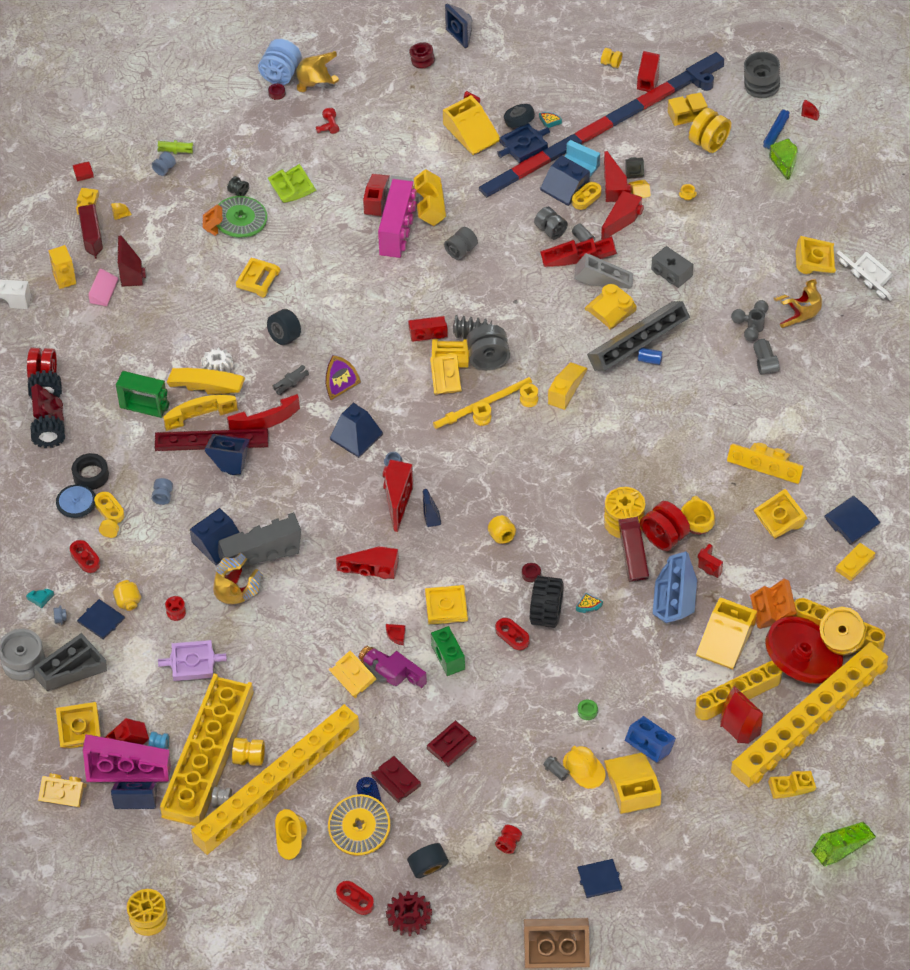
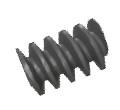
M455 315L453 334L455 333L456 338H460L462 334L463 339H467L469 332L474 328L489 324L486 318L483 323H480V318L478 317L476 322H473L472 317L466 321L465 316L460 321L458 315Z

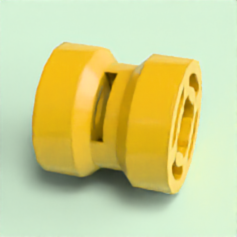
M605 48L601 56V64H610L618 69L623 53Z

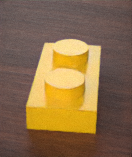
M859 543L836 566L835 571L852 581L875 558L876 553L862 543Z

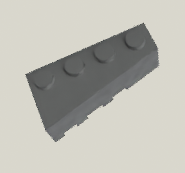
M295 513L287 514L288 518L279 521V518L271 521L272 524L261 528L260 525L253 527L249 533L244 534V532H240L219 540L218 554L220 559L222 560L224 557L235 558L239 553H242L247 558L243 566L299 554L301 527Z

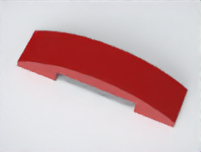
M296 394L280 399L281 406L250 416H246L245 411L228 416V429H266L280 424L300 409L299 396Z

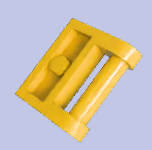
M251 257L236 281V287L256 293L259 297L264 298L273 279L279 275L281 269L275 264ZM265 271H268L269 274L262 286L257 285Z
M432 339L433 358L457 354L459 367H469L467 339H463V341H438V339Z

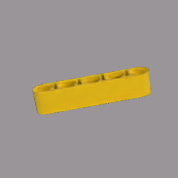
M799 598L794 602L797 613L793 616L809 619L820 626L822 620L820 618H823L832 609L806 598ZM864 622L866 638L865 643L860 649H863L871 642L882 651L886 637L885 632L878 627Z
M769 661L701 694L696 699V717L700 720H709L721 714L724 703L734 686L741 690L740 692L749 700L778 686L781 683L783 671L773 661Z

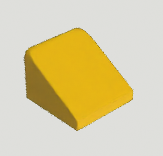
M646 180L628 183L631 185V194L642 198L651 196L650 184Z

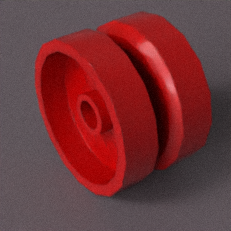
M669 501L659 502L640 521L641 529L647 539L655 547L663 551L672 549L678 541L682 540L690 532V525L686 516L677 506Z

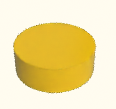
M103 520L99 527V532L108 538L116 537L119 531L118 524L112 520Z

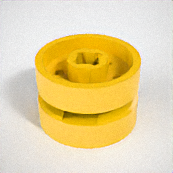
M142 889L131 895L127 902V913L131 928L143 936H152L161 932L168 922L166 903L161 893L153 889Z

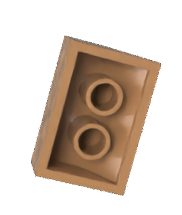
M588 918L524 919L525 968L590 967Z

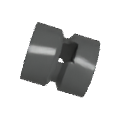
M549 206L542 208L534 219V224L553 240L560 238L568 227V222Z
M464 226L444 242V247L452 258L460 260L467 254V251H471L478 244V239L471 229Z

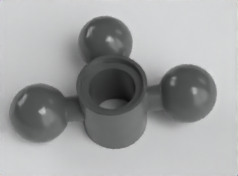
M764 300L757 301L749 315H746L742 309H736L732 312L731 318L733 322L737 324L744 321L748 322V328L744 331L746 340L755 341L759 336V332L763 331L765 313L769 309L768 303Z

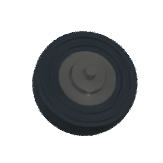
M530 104L513 106L505 112L504 121L510 128L524 126L534 119V109Z

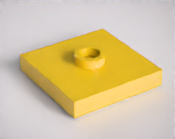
M464 585L425 588L428 625L468 621Z

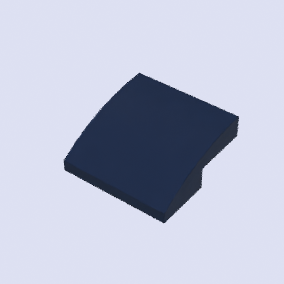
M855 496L850 497L824 516L835 532L837 530L840 531L849 545L881 523L872 511Z

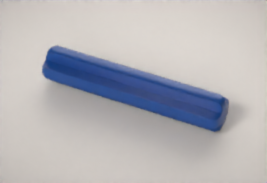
M782 109L763 141L764 148L771 149L789 118L790 112L788 110Z

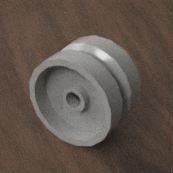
M15 629L8 632L0 640L2 669L11 679L22 681L34 678V666L45 659L41 639L35 632L28 629Z

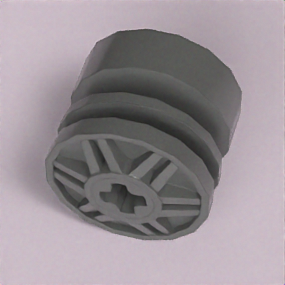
M763 51L753 53L746 58L744 62V87L748 94L757 98H767L778 92L780 88V61L774 54Z

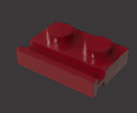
M455 720L427 744V750L449 767L477 742V738L473 737L466 728Z
M395 756L379 766L375 772H371L372 778L397 803L421 787V782Z

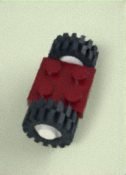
M42 370V373L37 371L36 375L31 374L27 381L28 395L32 399L33 416L37 418L30 426L31 441L34 445L38 444L40 448L42 445L44 448H47V446L54 448V445L59 446V443L62 444L65 440L63 403L60 399V394L62 395L61 379L55 372L52 374V371H48V373H45V370Z

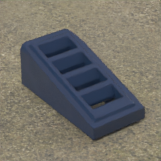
M423 489V513L426 526H439L442 524L439 509L428 489Z

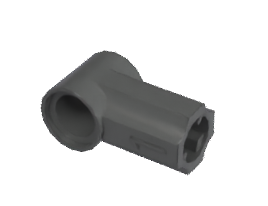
M765 338L758 339L753 344V348L757 357L759 374L779 372V360L773 354L769 341L765 340Z

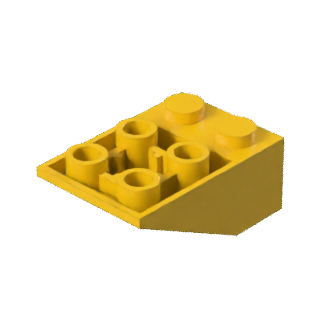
M472 95L443 109V125L472 155L499 142V134L482 106Z
M720 597L711 614L696 656L733 670L755 626L757 611Z
M641 752L604 760L620 814L661 805V790L657 777L645 754Z

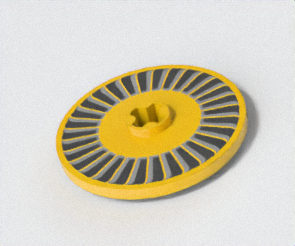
M362 794L352 795L341 800L333 808L328 820V832L334 845L342 852L353 856L368 855L378 850L387 840L391 826L390 817L385 806L376 798ZM357 821L364 823L362 824V829L354 827L357 825Z

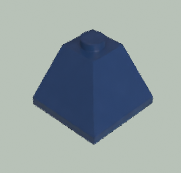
M447 3L445 4L446 30L464 48H467L472 32V17L463 9Z
M352 403L340 415L330 440L360 458L383 435V432L368 411Z
M212 434L205 447V452L222 472H227L229 475H238L242 473L245 467L250 439Z

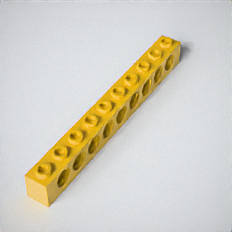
M869 642L733 760L731 773L748 788L754 783H759L766 772L774 770L782 758L786 759L796 746L800 747L804 743L807 736L815 734L823 722L827 723L837 710L840 711L846 706L847 701L851 698H856L863 687L871 685L878 674L882 675L888 668V656Z
M345 704L192 828L193 843L208 855L359 730L358 716Z

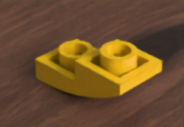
M793 771L790 776L770 777L768 780L773 799L798 796L816 790L811 771Z

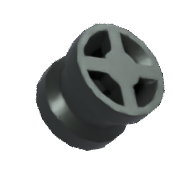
M238 176L231 178L227 186L228 192L235 193L236 196H245L249 189V183L241 181Z

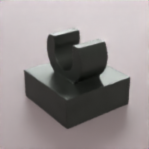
M643 157L625 159L627 178L644 176Z

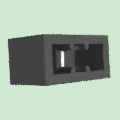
M665 246L652 257L651 270L666 279L670 284L679 288L693 276L694 264Z

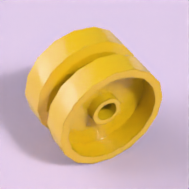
M706 108L693 121L689 131V140L698 146H702V149L707 152L714 153L722 147L729 136L731 120L723 115H719L718 112L711 108Z
M847 607L833 608L821 620V638L826 647L833 653L843 656L850 655L860 650L865 643L866 629L864 622L853 609Z

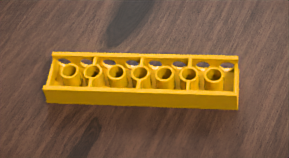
M213 674L161 802V818L196 826L205 818L212 800L213 789L218 785L233 747L234 739L237 737L254 694L252 682L245 684L220 678L218 674Z

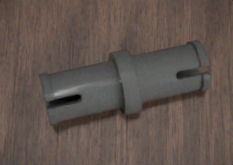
M301 365L292 373H287L282 380L272 385L274 391L278 389L276 393L280 395L288 388L296 386L298 381L309 375L308 370L304 371L306 367Z

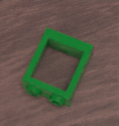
M127 371L121 372L116 383L119 407L162 418L164 412L168 411L170 404L167 399L168 390L165 387V381ZM133 391L154 395L156 398L136 394Z

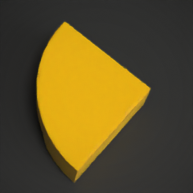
M122 203L111 204L114 220L131 215L127 205Z

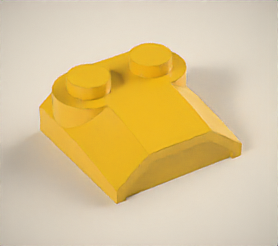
M800 236L795 250L797 269L803 274H811L813 271L835 273L834 243Z
M614 284L605 285L602 288V293L585 307L586 311L595 316L610 330L637 309L632 297Z
M786 489L753 510L774 539L792 529H800L804 526L805 520H807L805 513Z
M96 702L56 708L60 748L72 749L83 747L86 734L101 737Z

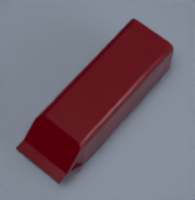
M96 205L78 207L85 250L97 259V255L103 249Z
M638 517L619 519V530L628 581L647 580L649 572Z

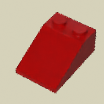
M390 459L388 467L385 466L383 470V478H385L383 489H386V498L393 529L395 532H398L414 487L413 465Z

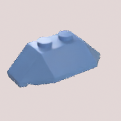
M687 551L669 556L668 563L663 567L655 581L653 615L665 623L683 619L695 612L697 578Z

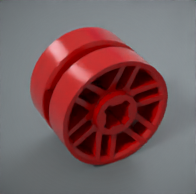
M31 347L29 349L27 357L28 378L31 377V374L36 375L37 371L42 373V370H45V373H48V371H52V374L56 373L57 354L55 349L44 348L43 351L41 348Z

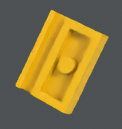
M457 354L438 356L437 358L431 357L434 394L462 392Z
M351 650L337 661L333 668L328 669L354 698L376 680L375 676Z

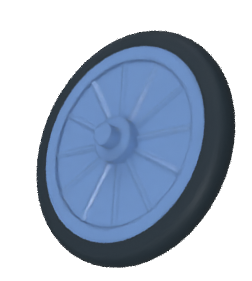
M81 484L70 485L62 489L57 495L56 507L66 517H83L94 509L96 495L88 486Z

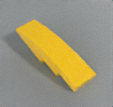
M172 368L167 384L169 387L186 386L188 391L205 390L208 395L240 393L245 377L210 369Z

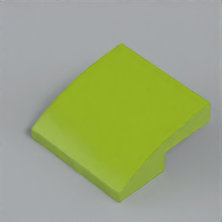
M300 164L287 172L281 169L268 177L283 203L295 201L317 191Z

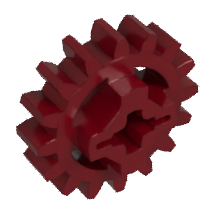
M407 891L405 896L402 893H398L399 898L392 897V904H387L386 918H388V925L393 927L394 932L399 929L401 936L408 932L409 937H411L414 931L419 935L421 928L426 930L427 924H431L430 916H432V909H430V901L426 902L424 895L419 898L418 892L410 895V892ZM421 909H422V911H423V916H422V917L420 916V910H421ZM396 910L398 911V917H397V918H396V916H395Z

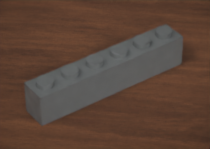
M671 301L589 352L587 356L594 371L609 369L690 318L684 302Z

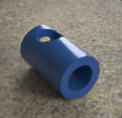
M641 348L638 361L660 365L663 352Z

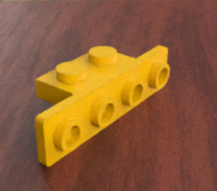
M732 443L727 457V462L796 484L800 482L804 468L803 465L789 461L790 454L786 453L785 450L780 448L773 449L764 443H754L750 449Z

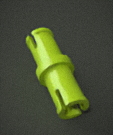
M158 140V152L193 154V142Z

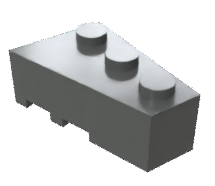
M80 633L35 665L34 677L46 691H50L106 672L107 660Z

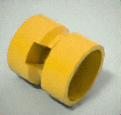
M235 737L232 749V763L245 765L246 762H249L250 766L262 767L265 741L252 739L251 742H248L247 738Z

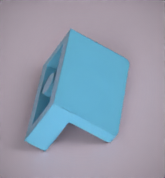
M572 140L567 143V151L564 157L589 170L591 177L600 166V153Z

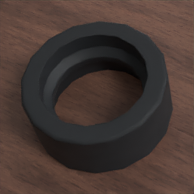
M83 454L76 458L72 464L71 470L75 484L88 486L94 490L102 487L108 480L107 462L98 454ZM88 466L101 468V472L94 477L88 478L79 475V472Z

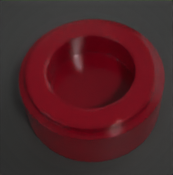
M276 83L269 86L268 95L271 99L280 100L285 97V87L282 84Z
M527 563L522 567V578L526 582L533 583L538 575L541 576V568L536 563Z

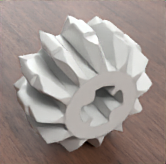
M219 347L217 350L211 348L210 352H205L204 357H202L203 369L230 373V369H233L232 356L226 349L221 351Z

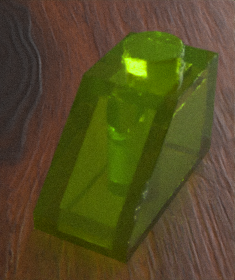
M789 138L770 145L769 158L786 180H789L792 175L798 153L797 146Z

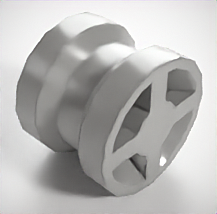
M214 787L212 807L217 808L232 796V789L226 788L224 790Z

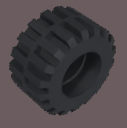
M537 576L533 585L529 619L531 625L552 628L558 625L564 591L562 579Z

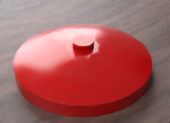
M796 616L784 617L775 621L767 632L765 645L771 660L780 670L796 680L820 684L842 667L843 655L835 654L826 647L821 638L820 626L809 619Z

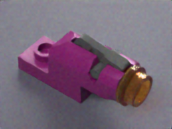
M367 645L359 653L358 658L379 682L387 681L393 686H398L407 678L411 684H416L421 689L427 684L426 672L398 651L388 656L376 648Z

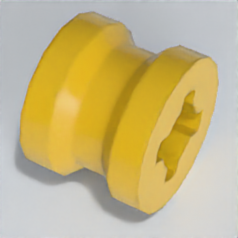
M533 384L523 385L520 388V403L525 407L537 405L538 388Z
M479 402L474 405L473 421L475 424L485 426L491 422V406L488 403Z

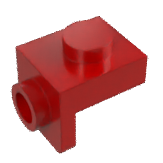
M708 544L705 549L702 548L697 556L699 559L698 567L707 574L718 578L722 574L723 561L712 556L713 545Z

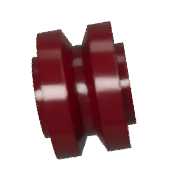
M420 42L414 44L409 50L411 63L416 68H427L435 61L433 47L429 43Z

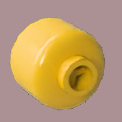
M504 515L494 517L488 524V533L498 544L510 542L516 534L514 524Z
M129 580L121 581L115 585L113 596L117 606L127 611L137 608V604L141 601V594L137 585Z

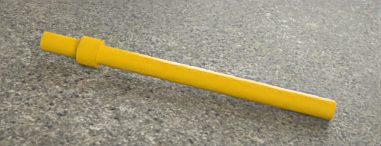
M528 377L456 412H449L445 414V417L433 422V426L435 429H438L446 424H453L457 422V419L473 412V407L476 403L485 402L490 404L520 390L525 384H532V380Z

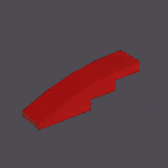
M611 236L597 242L593 238L577 244L574 240L540 251L544 267L577 264L586 253L602 259L617 254V250Z

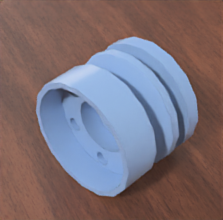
M275 39L271 41L261 58L258 70L261 76L272 84L285 85L290 82L297 66L301 62L302 54L299 48L290 41Z

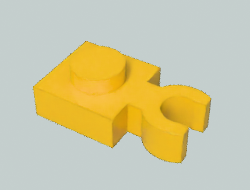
M81 188L77 198V215H79L78 207L90 204L96 205L99 190Z

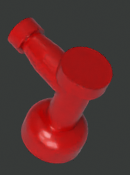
M324 109L322 116L328 123L316 126L317 133L327 130L331 134L338 133L340 128L334 119L336 117L335 109Z

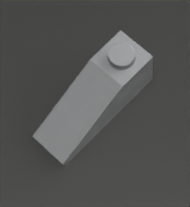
M586 253L575 265L574 279L591 286L604 287L607 284H614L619 288L631 289L633 273Z

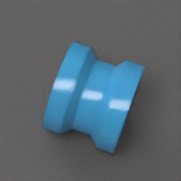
M152 731L148 746L168 749L169 734L164 733L161 735Z

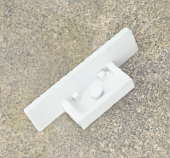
M837 252L840 258L838 261L844 267L849 266L852 269L851 272L857 278L861 276L864 279L863 282L870 289L874 287L879 297L883 300L887 298L889 301L893 299L889 292L882 287L893 274L868 252H865L856 263H853L842 252Z

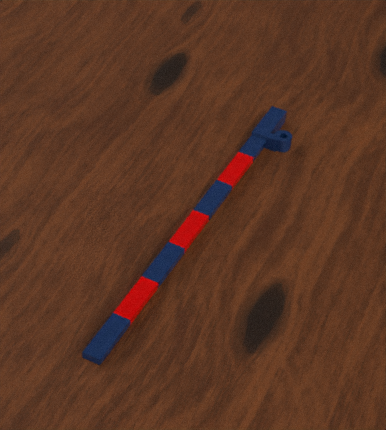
M716 51L686 68V71L482 184L479 186V191L488 198L559 158L561 155L566 154L567 143L570 140L582 145L690 83L704 91L713 89L714 76L712 73L724 67L725 59Z

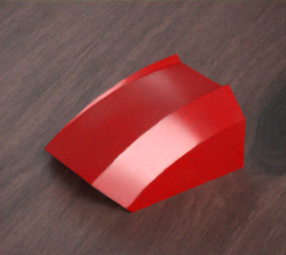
M734 686L724 703L720 727L729 732L737 740V743L749 744L761 734L763 712Z

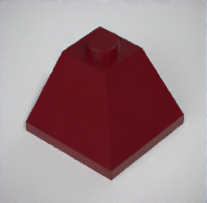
M122 235L118 236L117 263L121 287L143 286V278L147 277L146 267L142 266V260Z

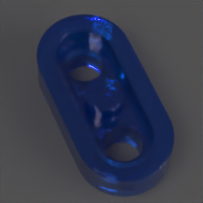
M371 777L359 779L356 784L357 794L369 795L382 803L376 781Z

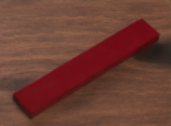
M268 428L155 432L154 448L155 451L205 450L212 434L250 439L248 448L268 447L269 432Z

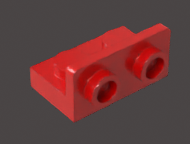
M444 316L408 320L411 342L448 337V328Z

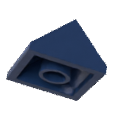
M115 782L111 789L114 809H156L158 782Z

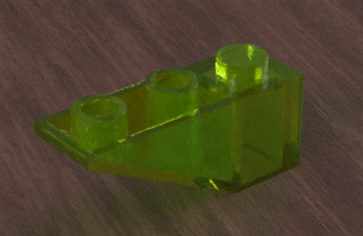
M864 822L856 823L822 834L811 852L823 866L839 862L874 840L876 835Z

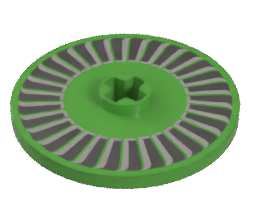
M233 196L218 204L222 207L223 219L216 226L229 236L239 238L253 236L259 233L267 223L265 207L253 198Z

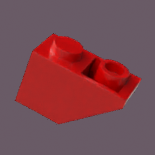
M643 51L637 77V90L649 92L656 88L659 80L660 54Z
M125 718L104 737L141 745L149 740L145 723Z

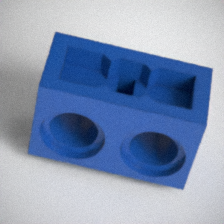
M643 716L630 725L624 741L657 763L670 754L676 738Z

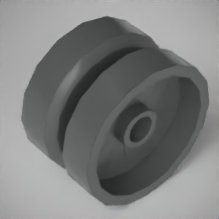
M489 324L476 327L469 332L467 347L470 363L473 367L485 371L495 370L508 362L510 350L507 334L503 328L498 325Z

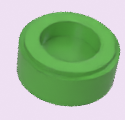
M589 699L581 701L578 704L577 711L579 717L583 720L594 719L598 714L597 704Z

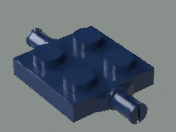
M529 123L499 137V142L503 145L504 149L497 151V154L500 158L510 154L521 163L548 148V143L543 139V136L549 134L550 130L548 127H545L538 131L532 128Z

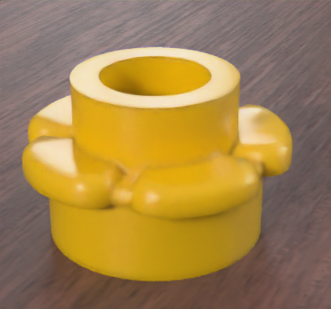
M691 184L683 185L679 192V196L684 200H691L697 195L695 187Z

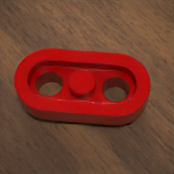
M76 540L70 545L71 557L84 572L93 573L99 569V557L86 541Z
M501 618L496 622V634L513 649L524 650L528 647L529 634L512 619Z
M343 881L338 884L336 895L340 902L360 915H367L374 909V899L371 894L351 881ZM361 904H366L367 906H366V907H361L360 905H361Z

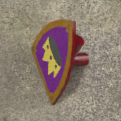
M332 355L326 371L325 384L330 400L361 383L355 367L346 359Z

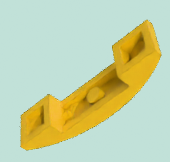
M209 395L184 402L163 416L165 430L169 431L183 427V420L217 410L220 416L238 411L236 397L231 395Z

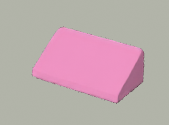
M99 269L89 292L90 303L108 306L119 280L118 277L103 269Z

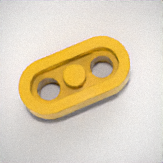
M596 182L585 184L572 196L573 207L579 210L589 207L601 196V186Z
M100 492L95 496V506L106 520H112L118 524L124 519V510L111 493Z

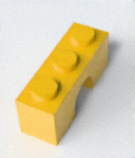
M424 169L413 178L416 192L424 198L417 204L418 218L435 226L446 217L442 183L439 176Z

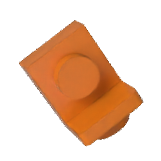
M216 205L203 214V229L214 236L218 234V227L216 225H219L223 219L221 206Z

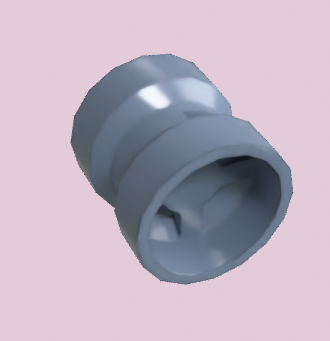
M164 151L159 156V159L154 160L151 165L158 175L164 176L168 169L176 164V160L172 154Z
M165 478L156 479L151 499L156 504H168L171 500L170 492H172L173 483Z

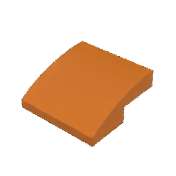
M782 579L770 588L763 586L750 595L753 610L757 611L756 624L759 629L772 626L775 621L797 613L790 582L787 579Z

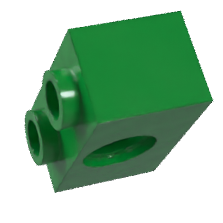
M447 626L431 632V647L446 676L465 670V656L450 627Z

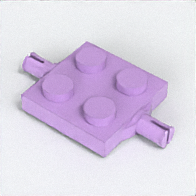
M211 640L171 643L172 652L170 658L158 659V667L171 666L173 681L212 678L215 662L227 661L226 653L214 654Z

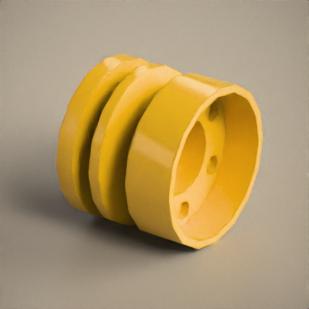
M618 487L610 491L606 496L604 504L605 529L614 537L621 538L619 519L638 517L640 523L645 513V499L643 495L630 487Z

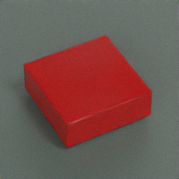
M89 161L72 165L77 182L94 178Z

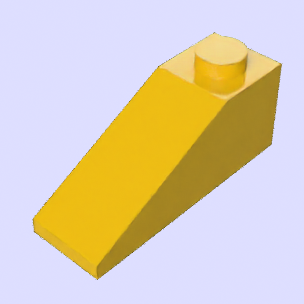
M570 362L555 377L548 389V404L565 410L587 372V368Z

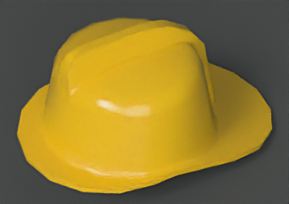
M574 745L571 751L564 756L563 766L570 771V776L581 787L594 789L604 782L606 777L605 769L589 748L584 746L576 747Z
M283 809L277 814L275 819L277 849L281 857L291 860L300 852L302 840L307 833V824L300 815H296L290 809Z

